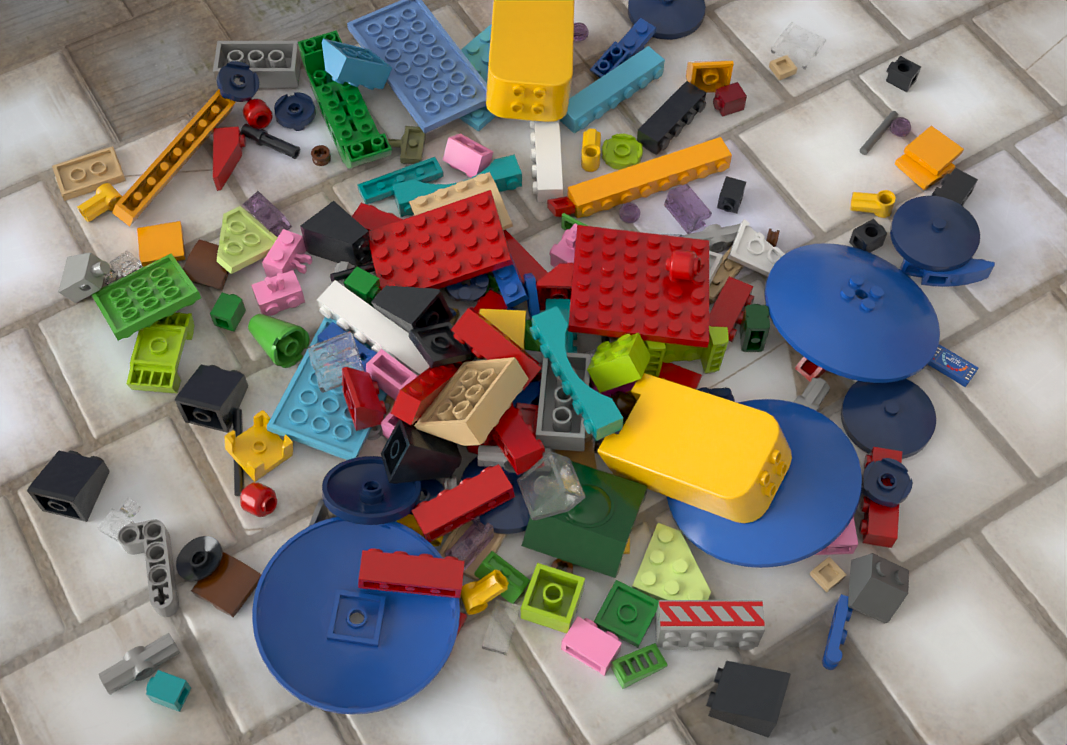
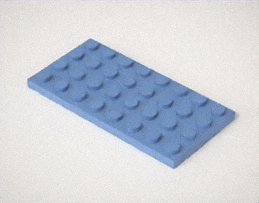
M400 0L347 23L348 30L362 48L370 49L392 67L387 83L424 134L486 106L487 83L422 0Z

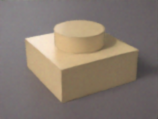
M788 55L772 60L769 64V68L778 80L795 75L798 69Z
M830 557L810 572L811 577L826 593L846 577L845 572Z

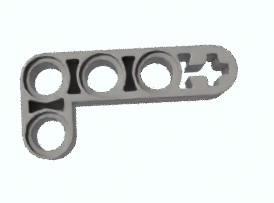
M153 519L122 527L118 532L117 538L124 550L131 555L145 553L151 605L162 617L174 615L178 610V596L171 539L165 525L160 520ZM161 532L158 536L152 537L154 533ZM136 537L133 542L127 543L130 538ZM158 554H164L160 559L154 560ZM167 576L163 582L157 583L160 577ZM162 594H164V595L166 596V598H167V599L165 600V604H164V597L162 596Z

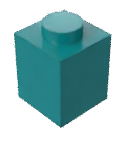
M158 670L155 677H151L147 684L146 695L152 702L180 712L190 693L191 686L182 678Z

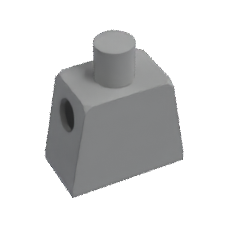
M92 253L67 257L58 293L74 303L81 301L101 289L104 275L110 272V265Z

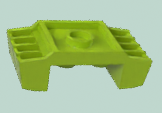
M175 312L169 317H164L154 322L150 327H144L138 331L126 383L131 390L178 393L181 379L177 371L185 340H192L195 324L192 313Z
M709 326L708 348L643 340L651 355L644 373L659 377L662 362L670 363L701 360L705 374L719 371L729 342L728 328Z

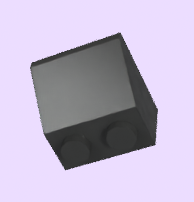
M874 553L852 559L848 607L880 622L888 623L908 595L909 570Z

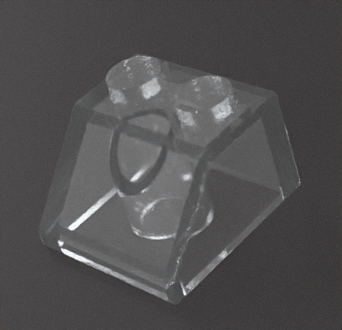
M551 451L517 479L532 520H539L568 512L585 498L570 458Z

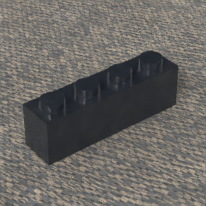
M686 81L638 129L637 141L642 144V147L655 155L662 149H666L670 140L673 137H677L681 133L682 128L686 124L689 125L698 112L701 113L706 106V92Z
M955 168L951 174L947 173L941 182L942 187H936L931 196L944 197L963 206L973 192L978 179Z

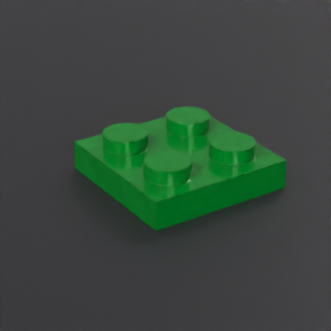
M615 580L594 623L605 632L609 631L619 639L639 648L656 615L659 601Z

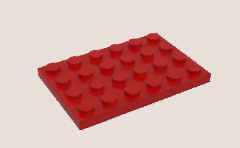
M491 190L369 231L370 250L381 290L386 285L440 289L513 264Z

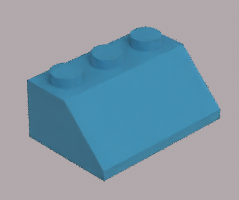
M323 39L325 71L332 75L334 81L341 84L348 82L355 87L363 85L370 90H374V88L383 90L392 70L389 64L370 49Z

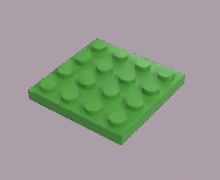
M172 254L92 294L94 301L118 341L132 336L133 333L144 327H150L154 322L164 317L173 315L185 306L193 305L202 298L197 288Z

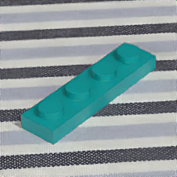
M432 157L357 184L362 199L368 205L394 195L393 184L409 180L428 183L444 177V173L436 157Z

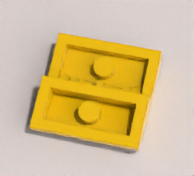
M480 309L481 315L522 349H525L526 311Z

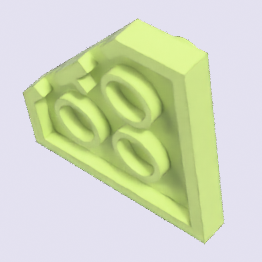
M239 206L223 214L217 262L230 274H233L266 257L278 237Z
M658 523L632 588L656 600H708L711 591L681 531Z

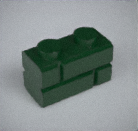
M760 304L745 306L739 330L741 351H764L770 330L768 306Z

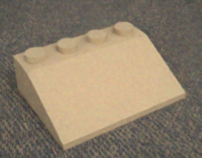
M490 172L479 174L472 179L460 181L453 186L439 189L434 193L409 201L415 216L491 190L503 230L513 227Z
M515 357L464 362L414 426L418 430L463 446L481 445L486 441L493 427L499 423V419L504 412L510 408L515 397L523 390L528 377Z

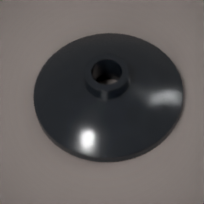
M210 536L197 537L188 542L182 548L176 560L178 574L183 579L192 582L200 581L211 575L217 569L222 559L223 550L221 544Z

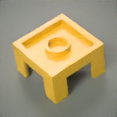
M264 410L254 415V425L236 437L234 430L224 436L225 450L254 482L293 456V441L287 435L284 436L283 441L278 434L267 431L270 417Z

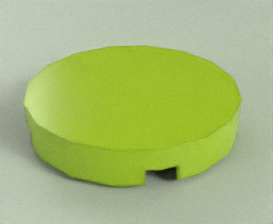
M624 133L612 135L610 139L604 141L602 146V159L608 166L617 170L639 164L643 156L642 144L634 136Z

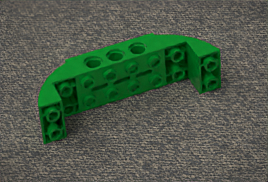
M337 30L299 41V50L318 108L342 162L347 168L351 169L389 157L392 148L385 133L379 134L358 87L348 82L338 83L332 79V75L325 71L322 41L323 39L342 43Z

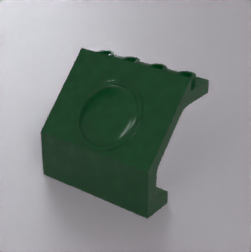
M555 456L532 509L521 546L616 578L639 509L645 501L647 486Z

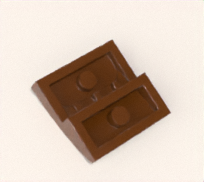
M199 239L189 254L183 270L192 282L223 291L229 272L217 262L219 245Z
M223 552L217 569L205 579L198 581L191 592L195 596L211 603L217 610L234 618L256 589L262 574Z

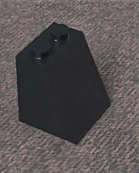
M335 201L300 225L306 252L311 255L336 263L341 261L349 262L355 267L368 263L372 258L369 245V231Z
M386 285L372 301L377 311L408 333H410L411 329L450 322L453 318L441 291L438 289Z
M201 364L177 394L175 402L186 423L229 433L233 424L235 409L240 407L247 391L248 383L245 375L237 370L228 371L216 365L207 366Z
M399 419L381 452L389 483L397 484L452 477L462 461L457 444L416 429L414 425L417 421L410 425Z
M59 450L31 483L27 492L42 511L87 522L110 471L104 460L100 457H85L76 451L64 452Z
M726 661L723 669L718 667L714 682L718 683L716 692H710L706 706L710 707L708 716L769 738L777 724L791 674Z

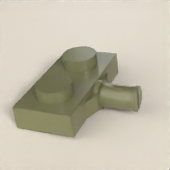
M405 126V132L401 139L389 138L388 142L391 147L401 149V163L416 164L421 162L423 158L426 133L424 134L420 127Z

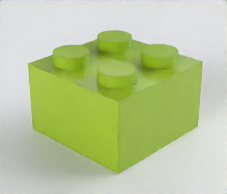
M639 333L633 335L625 334L617 341L601 343L591 358L587 371L599 393L641 379L651 355Z
M537 563L521 606V619L567 634L572 626L584 591L585 578Z

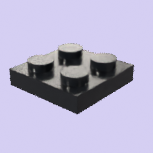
M450 322L410 330L408 337L430 368L470 360L473 352L467 344H462L454 338L453 335L455 333L451 330L453 326Z

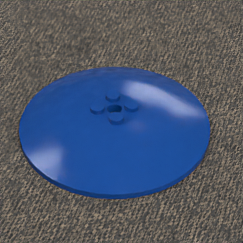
M811 244L796 248L783 255L774 264L768 275L765 285V301L773 324L783 338L797 352L829 372L862 382H895L920 372L927 366L938 348L940 339L939 322L928 297L907 274L877 255L846 245Z
M775 399L739 402V404L767 412L774 416L791 449L792 460L790 467L769 508L762 517L754 522L739 523L666 496L673 519L681 532L696 547L708 555L730 564L744 567L768 568L784 566L809 558L834 542L847 528L857 510L861 496L862 475L855 448L846 434L833 421L804 405Z
M339 517L320 521L298 532L284 543L263 570L255 591L252 608L255 641L261 658L269 672L282 687L299 700L324 711L338 714L355 715L380 712L406 702L417 695L433 681L446 664L456 641L459 627V598L358 588L362 550L368 551L375 548L385 553L403 551L408 553V555L430 554L434 558H442L434 546L423 536L401 523L394 521L379 525H363L352 523ZM354 613H360L364 616V620L360 624L352 623L349 618Z

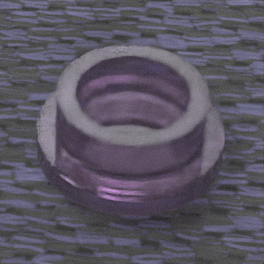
M580 22L574 23V40H585L589 35L587 26Z
M904 117L896 118L890 125V131L896 136L905 137L911 131L910 121Z
M625 203L619 210V217L626 223H634L640 218V209L634 203Z

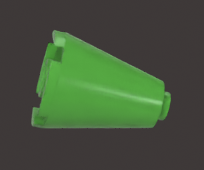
M257 314L249 321V332L277 366L283 368L294 366L302 359L303 355L301 353L304 348L308 349L310 337L308 332L301 326L265 314Z

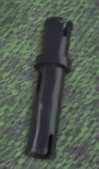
M244 124L241 128V135H245V137L255 141L257 145H265L293 159H296L300 154L299 146L272 136L264 129L259 130L249 124Z

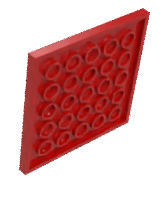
M577 225L568 332L618 338L625 334L633 335L639 333L644 341L708 348L709 240ZM675 250L694 251L697 257L701 258L700 274L695 276L693 280H675L671 277L670 271L666 270L667 257H671Z

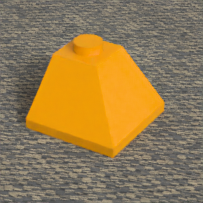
M688 62L686 81L706 93H713L717 88L730 84L734 62Z

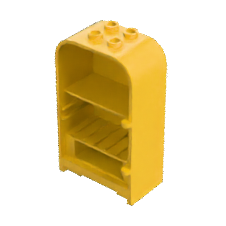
M494 0L486 106L492 114L508 119L544 122L560 120L567 114L573 76L574 0Z
M644 373L631 390L637 403L619 435L613 433L606 436L597 451L613 475L646 485L649 490L734 522L749 523L762 517L769 508L792 460L791 449L774 416L743 404Z

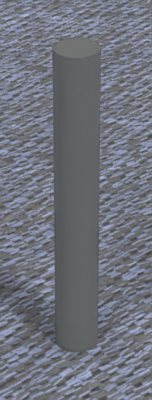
M891 111L860 148L861 154L866 155L898 117L896 111Z

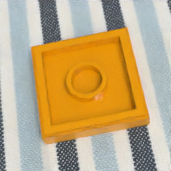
M932 125L904 149L905 154L935 176L964 151V148Z
M907 154L902 155L895 161V165L923 190H926L955 169V165L951 163L935 176Z
M181 221L137 228L139 257L142 267L169 254H172L176 261L186 260Z

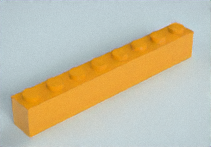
M219 89L115 204L112 214L130 227L214 132V128H217L231 113L236 102L223 98Z
M719 137L569 186L567 197L575 205L574 214L577 219L588 217L593 213L609 210L614 206L627 204L632 200L648 197L653 193L666 191L671 187L680 184L684 185L689 181L705 178L716 172H723L730 168L732 154L723 139Z

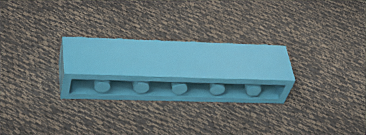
M647 46L571 97L567 114L559 121L574 134L581 129H585L592 121L601 118L604 113L617 107L620 102L630 98L638 90L645 88L654 79L660 78L664 72L665 59Z

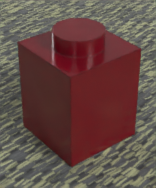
M738 82L717 88L713 98L714 108L719 110L722 117L742 111L745 108L747 95Z

